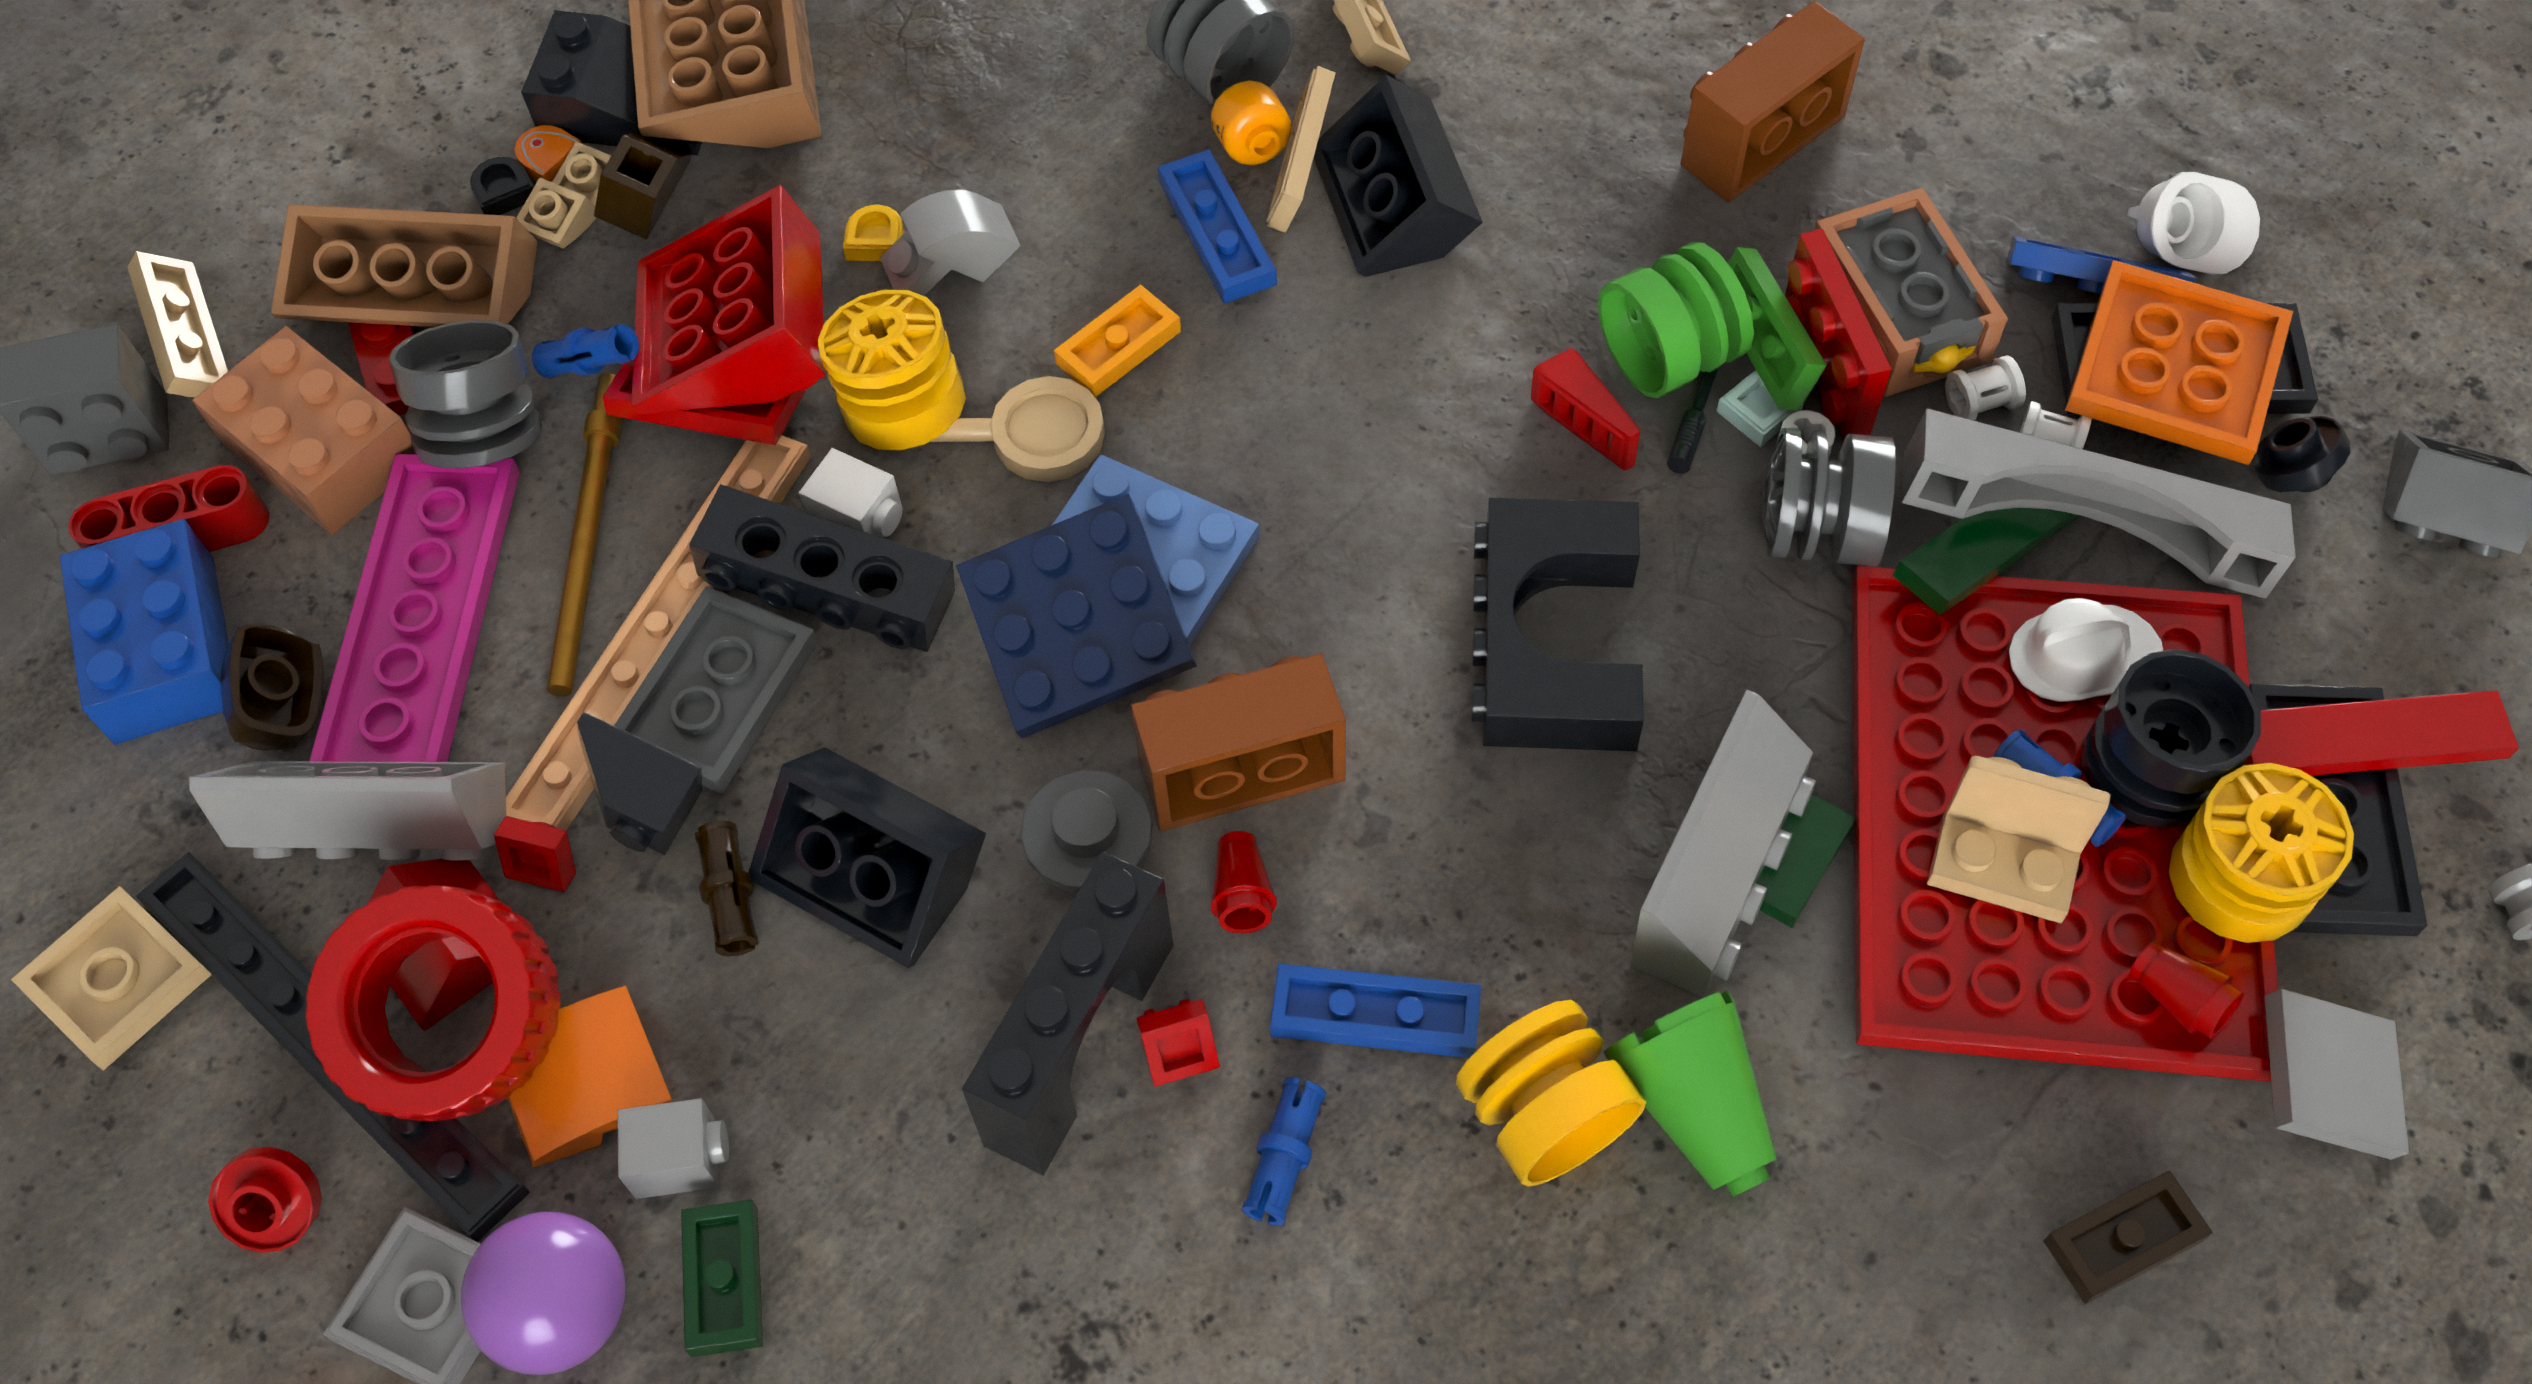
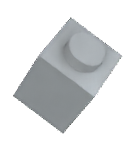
M702 1098L618 1110V1177L635 1199L719 1188L718 1163L728 1162V1134L725 1122L723 1120L716 1121Z

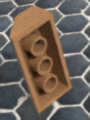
M288 204L271 315L281 319L437 327L448 323L470 320L498 321L508 324L531 295L538 241L515 216Z

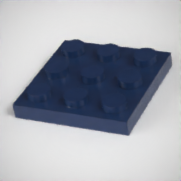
M1129 493L956 565L1013 726L1021 738L1197 667L1141 519Z

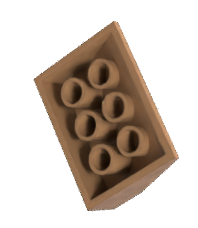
M628 0L638 129L642 136L760 148H772L822 136L805 0Z

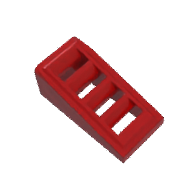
M1571 347L1537 365L1533 370L1531 400L1546 414L1622 470L1626 471L1635 466L1640 429L1580 354Z

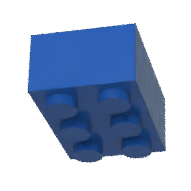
M185 519L60 555L81 709L114 745L223 712L220 683L221 669L229 642L214 558Z

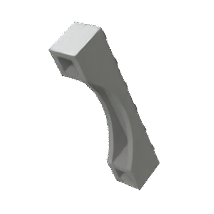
M1927 408L1904 451L1903 504L1960 519L1986 511L2011 508L2051 509L2085 516L2118 527L2151 543L2182 563L2207 584L2264 599L2267 598L2296 558L2291 504Z

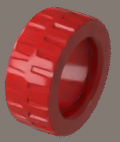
M429 885L428 887L410 886L400 888L395 893H384L371 899L367 905L357 908L346 917L345 921L326 940L325 946L317 956L312 968V975L306 995V1023L311 1038V1046L331 1082L336 1083L342 1089L343 1094L354 1102L365 1104L368 1110L399 1119L439 1121L471 1116L483 1112L488 1106L498 1105L508 1099L515 1089L525 1085L532 1077L536 1067L543 1062L558 1025L557 1016L560 1007V992L558 991L557 983L558 973L555 964L552 963L549 956V948L543 938L537 936L534 932L533 925L523 916L514 913L511 907L483 894L456 887ZM454 936L474 948L489 968L494 986V1010L485 1036L472 1053L452 1067L429 1071L402 1054L389 1033L385 1005L390 981L405 958L428 942Z

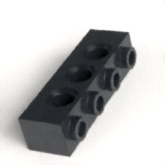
M722 484L719 485L689 544L697 575L701 576L711 586L725 591L737 588L758 595L765 603L777 609L790 610L793 607L817 615L821 621L837 629L846 630L853 627L874 634L883 643L897 649H907L910 646L928 652L955 593L953 561ZM763 550L775 552L765 558L752 557L757 552ZM821 569L834 571L826 577L816 578L809 576ZM879 588L892 591L883 597L867 595L872 590Z

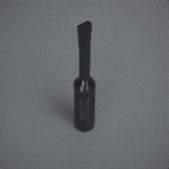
M1719 368L1712 372H1703L1693 406L1683 414L1667 460L1668 468L1675 473L1684 474L1691 468L1707 420L1703 411Z

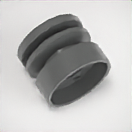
M1157 0L1151 10L1146 28L1147 45L1160 61L1167 64L1177 76L1184 77L1191 88L1213 107L1216 99L1222 92L1236 83L1251 80L1262 82L1270 87L1277 80L1291 54L1294 44V24L1289 16L1271 0Z
M486 320L448 323L426 329L408 337L392 349L389 357L390 367L398 395L404 404L409 406L405 419L407 426L413 433L411 440L414 451L421 462L440 468L460 469L484 466L508 459L526 450L540 437L542 423L539 412L534 407L536 400L534 391L524 382L528 367L519 333L513 326L498 321Z
M1781 428L1776 449L1767 465L1762 497V522H1764L1766 529L1767 555L1770 557L1786 558L1790 549L1793 532L1797 531L1798 558L1801 560H1811L1818 546L1821 534H1829L1833 562L1877 567L1883 557L1892 516L1896 471L1893 438L1847 434L1841 447L1838 461L1829 460V446L1825 431L1812 432L1805 458H1803L1801 430Z

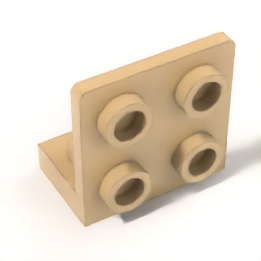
M1972 756L1943 815L1927 885L2062 923L2069 912L2080 854L2107 811L2111 795L2106 791L2091 788L2088 783L2074 777H2052L2021 768L2019 764L2006 758Z

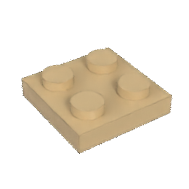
M119 886L11 980L94 1064L104 1071L212 974Z

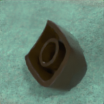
M250 624L237 628L225 652L220 682L223 715L234 742H239L241 745L256 750L285 751L295 746L309 732L315 723L322 693L324 672L320 644H315L286 629L271 625Z

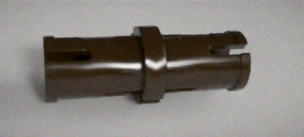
M722 820L700 826L698 832H695V840L698 844L704 879L699 884L700 897L703 903L709 905L715 937V951L721 956L730 957L753 951L755 945L759 944L755 932L749 901L754 887L751 875L743 869L737 837L738 829L733 822Z

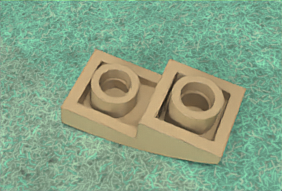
M575 142L553 182L539 178L516 219L533 237L562 249L567 247L596 219L594 217L600 175L611 155Z

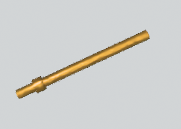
M602 374L599 376L594 407L592 411L586 414L582 438L587 443L546 688L550 694L556 696H569L573 690L611 449L618 445L622 419L606 415L602 397L616 376L614 374Z

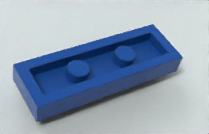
M1210 149L1158 166L1159 183L1223 303L1225 304L1277 285L1276 269Z
M2013 236L2007 256L2010 264L2019 266L2017 275L2020 277L2052 283L2055 273L2078 278L2076 288L2098 294L2102 292L2113 260L2195 283L2196 277L2187 271Z
M1278 963L1270 1022V1036L1470 1058L1476 1051L1481 985Z

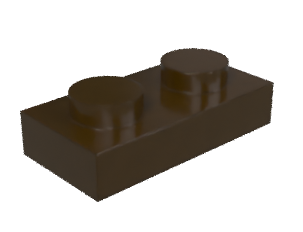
M2169 1170L2050 1232L2043 1242L2084 1304H2087L2202 1243L2213 1232Z

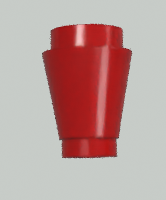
M1245 831L1229 832L1220 837L1217 843L1218 852L1210 908L1212 914L1218 918L1219 925L1224 930L1238 934L1252 933L1263 929L1270 923L1277 900L1259 848L1257 847L1255 836Z
M2155 941L2151 942L2140 953L2129 972L2190 1034L2198 1030L2210 1039L2217 1035L2227 1024L2244 997L2243 992L2231 985L2233 977L2169 948H2164Z

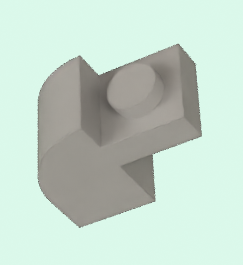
M946 190L923 197L900 213L907 231L880 257V260L893 290H909L925 296L951 269L984 282L1021 245L1001 204L971 191Z

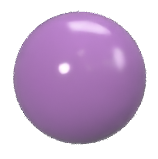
M543 1211L530 1213L501 1225L474 1252L466 1268L461 1287L463 1320L470 1337L477 1347L496 1364L508 1370L529 1375H548L566 1371L585 1362L597 1353L615 1331L626 1299L625 1271L621 1258L612 1242L590 1222L561 1212Z

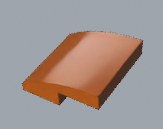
M626 985L558 1009V1025L555 1036L552 1037L549 1044V1051L546 1057L536 1067L532 1077L525 1085L515 1089L508 1098L533 1168L600 1147L602 1145L603 1133L618 1129V1110L672 1102Z

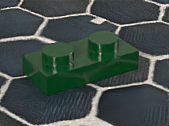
M750 1199L681 1209L685 1351L691 1357L763 1347L757 1206Z

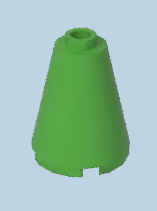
M1728 990L1722 994L1720 992L1714 993L1654 1021L1655 1025L1641 1032L1642 1037L1637 1038L1635 1032L1603 1051L1607 1061L1615 1060L1621 1064L1647 1101L1645 1105L1647 1111L1712 1190L1727 1185L1732 1197L1771 1179L1764 1165L1776 1160L1777 1157L1736 1004Z

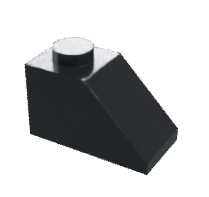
M583 712L577 721L580 744L606 827L611 829V836L632 850L645 852L647 847L665 855L703 791L702 768L591 714Z

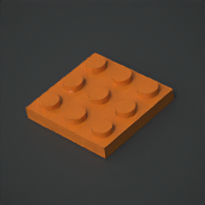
M2113 260L2103 285L2065 411L2249 465L2257 452L2293 311Z

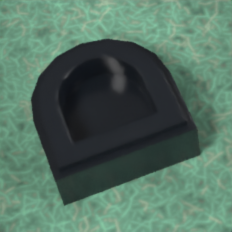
M496 157L486 160L477 166L470 178L473 194L483 214L501 215L523 206L534 188L524 167L519 161L510 157Z

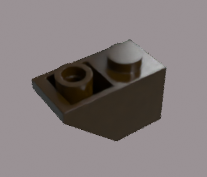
M640 131L624 134L600 175L594 217L647 240L686 170L691 154L653 137L642 136Z

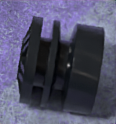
M2179 649L2152 652L2130 665L2109 701L2091 726L2082 742L2081 767L2091 788L2108 792L2111 795L2109 803L2118 810L2123 811L2126 814V819L2131 822L2161 829L2188 825L2220 778L2240 768L2250 756L2261 736V711L2250 688L2229 667L2204 654Z

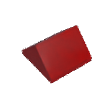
M443 858L387 866L369 900L370 902L371 899L384 893H395L400 888L434 885L466 889L500 901L470 860H445ZM453 936L428 942L405 958L390 981V986L420 1028L425 1032L491 985L493 980L489 968L478 952Z

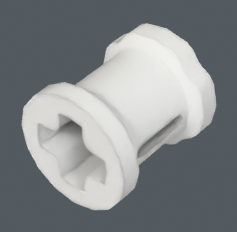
M2008 355L1996 358L1990 367L1970 373L1960 369L1947 374L1945 382L1946 398L1955 416L1974 421L1980 412L2003 405L2008 409L2022 406L2025 402L2026 387L2023 374L2017 362Z
M2031 401L2019 433L2083 449L2092 418L2081 416L2077 420L2042 410L2040 403Z

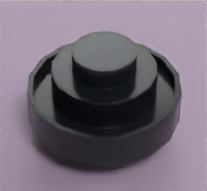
M2312 416L2292 419L2276 427L2258 444L2257 452L2252 459V466L2259 480L2267 489L2277 492L2316 491L2327 485L2332 476L2345 464L2351 453L2350 441L2342 425L2334 418Z

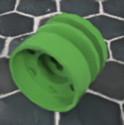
M1691 242L1679 248L1674 254H1666L1660 257L1652 265V268L1639 267L1606 283L1599 291L1597 307L1600 327L1607 347L1620 371L1631 385L1647 397L1660 398L1690 383L1699 375V371L1712 372L1725 362L1730 363L1751 350L1754 337L1753 318L1745 291L1730 265L1719 252L1705 243Z

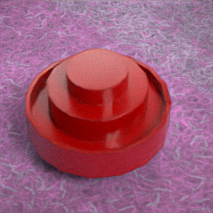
M270 1146L250 1148L233 1157L213 1180L208 1198L212 1220L223 1236L240 1248L259 1253L281 1251L298 1242L318 1217L322 1201L319 1181L308 1164L290 1151Z

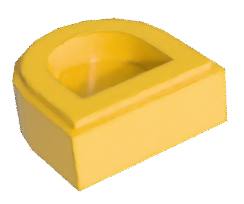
M876 204L865 206L850 216L846 225L843 242V252L846 261H881L880 257L904 234L902 219L897 211L888 206Z

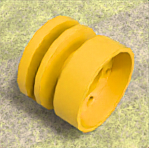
M884 289L861 295L839 307L824 323L818 338L820 358L824 368L827 370L829 382L836 390L837 402L846 426L860 443L878 450H905L925 445L944 434L960 417L966 400L963 382L955 357L950 350L949 339L944 330L940 311L927 297L909 290Z
M2275 763L2244 765L2221 777L2172 848L2169 875L2176 898L2191 917L2218 936L2245 943L2272 941L2296 929L2312 911L2318 900L2337 881L2352 859L2354 832L2345 807L2331 790L2317 779L2300 769Z
M1573 1000L1551 1003L1532 1011L1508 1025L1483 1044L1466 1061L1457 1074L1456 1086L1466 1100L1473 1103L1477 1102L1475 1115L1481 1123L1489 1126L1509 1121L1499 1133L1496 1146L1521 1184L1528 1187L1546 1183L1591 1159L1633 1125L1643 1113L1647 1102L1624 1068L1617 1061L1609 1060L1591 1065L1601 1053L1604 1040L1594 1029H1586L1588 1017L1579 1004Z

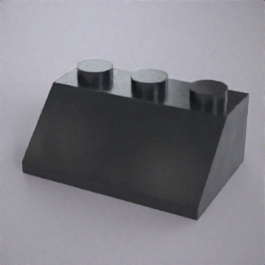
M1385 75L1318 139L1314 161L1358 274L1367 277L1441 259L1483 223L1432 100L1427 95Z
M824 747L782 764L748 873L752 877V882L909 968L915 965L966 892L986 833Z

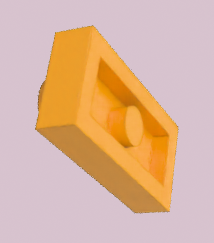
M1140 284L1054 349L1055 363L1075 382L1088 388L1096 398L1181 332L1180 317Z

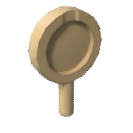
M1046 376L1026 380L1010 389L996 404L992 418H958L944 434L933 439L931 442L994 441L996 454L1008 470L1024 479L1047 483L1069 479L1087 469L1101 452L1105 429L1100 403L1088 388L1071 379Z

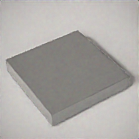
M2282 988L2266 995L2265 1008L2275 1128L2390 1160L2409 1154L2395 1021Z
M404 1207L323 1335L331 1341L416 1384H461L481 1351L469 1335L461 1309L463 1277L468 1263L476 1249L480 1246V1243Z

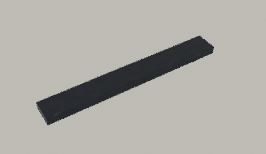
M190 852L136 895L138 900L472 1240L480 1241L530 1193L457 1118L439 1121H418L381 1115L368 1110L363 1103L354 1102L343 1094L342 1089L336 1083L331 1082L325 1074L321 1062L315 1056L311 1046L309 1030L307 1029L306 995L312 974Z

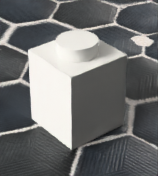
M831 448L799 491V496L806 513L881 538L883 536L887 537L895 531L902 516L903 508L894 475L834 448Z

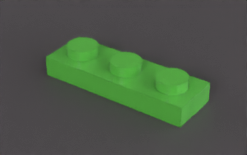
M1737 247L1728 264L1742 285L1752 312L1754 337L1751 350L1747 352V355L1778 409L1799 411L1827 365L1757 249Z

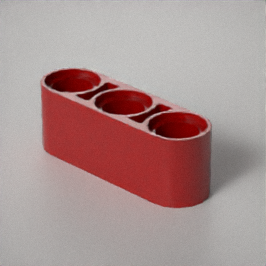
M220 465L83 503L73 512L69 519L68 530L74 541L83 549L185 519L207 550L212 552L256 538L265 530L269 523L270 513L244 472L235 466Z

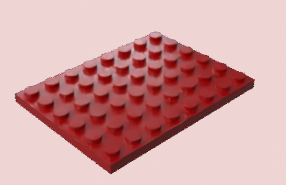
M1857 566L1852 578L1854 816L1856 817L1854 823L1856 1045L2271 1082L2265 996L2279 990L2274 940L2245 943L2218 936L2195 921L2176 898L2169 875L2172 848L2188 825L2161 829L2136 824L2125 818L2119 829L2103 845L2095 847L2089 840L2080 854L2069 912L2062 923L1927 885L1943 815L1972 756L1993 757L1996 750L2009 735L2016 730L2022 729L2027 733L2028 737L2063 765L2072 763L2081 770L2082 776L2080 779L2088 783L2081 767L2082 742L2111 695L2080 701L2057 702L2039 697L2024 687L2011 669L2009 649L2014 634L2027 620L2043 614L2050 606L2066 599L2084 598L2099 602L2102 605H2115L2132 611L2147 621L2161 639L2163 651L2179 649L2204 654L2229 667L2250 688L2241 595L1996 576L1940 616L1892 576L1896 568ZM2155 941L2164 948H2169L2233 977L2231 985L2244 993L2242 1002L2231 1019L2213 1038H2208L2198 1030L2190 1034L2137 979L2129 974L2137 957L2151 942Z

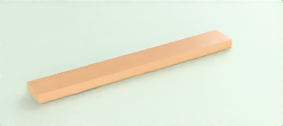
M781 435L776 445L745 441L506 796V816L530 822H545L563 830L569 828L594 789L580 744L577 725L583 712H586L614 726L704 588L707 586L720 592L724 591L711 586L701 576L697 575L689 546L719 485L722 484L781 504L811 458L808 445Z

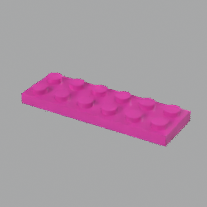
M395 454L309 761H448L520 474L513 458L484 466L456 469L440 468L421 462L416 454Z

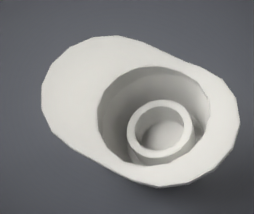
M2181 172L2168 181L2161 182L2146 193L2139 206L2131 207L2127 212V216L2136 220L2137 236L2146 251L2172 266L2207 274H2226L2240 267L2252 254L2259 237L2260 216L2256 201L2248 190L2233 181L2198 172Z
M2075 598L2050 606L2043 614L2027 620L2013 636L2009 657L2011 669L2024 687L2039 697L2057 702H2066L2112 695L2131 664L2149 653L2163 651L2161 639L2152 626L2136 613L2115 605H2102L2096 601Z

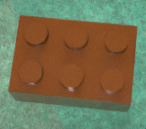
M1815 0L1795 15L1788 14L1784 16L1770 33L1756 43L1749 42L1745 44L1731 61L1715 72L1709 71L1705 73L1695 83L1690 94L1692 101L1688 124L1683 133L1685 140L1680 165L1726 202L1730 203L1845 117L1865 37Z
M1322 653L1305 658L1301 656L1285 657L1268 668L1242 675L1238 673L1222 674L1213 678L1205 685L1179 692L1174 690L1159 691L1148 696L1142 702L1131 704L1139 764L1160 832L1345 781L1346 719Z

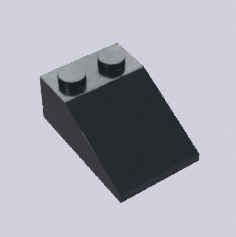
M554 10L521 91L535 127L553 125L578 138L582 143L617 146L624 134L640 131L638 129L630 25L604 15ZM653 137L698 156L702 144L699 141Z

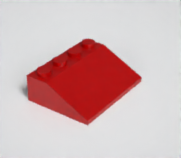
M781 184L637 261L635 334L639 341V352L633 360L631 407L639 415L776 402L795 391H804L810 388L819 379L826 376V369L821 361L818 347V338L824 325L820 232Z

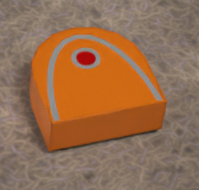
M540 125L524 132L516 141L514 151L517 160L531 179L537 182L539 178L553 182L574 143L579 142L582 144V142L561 128L553 125Z

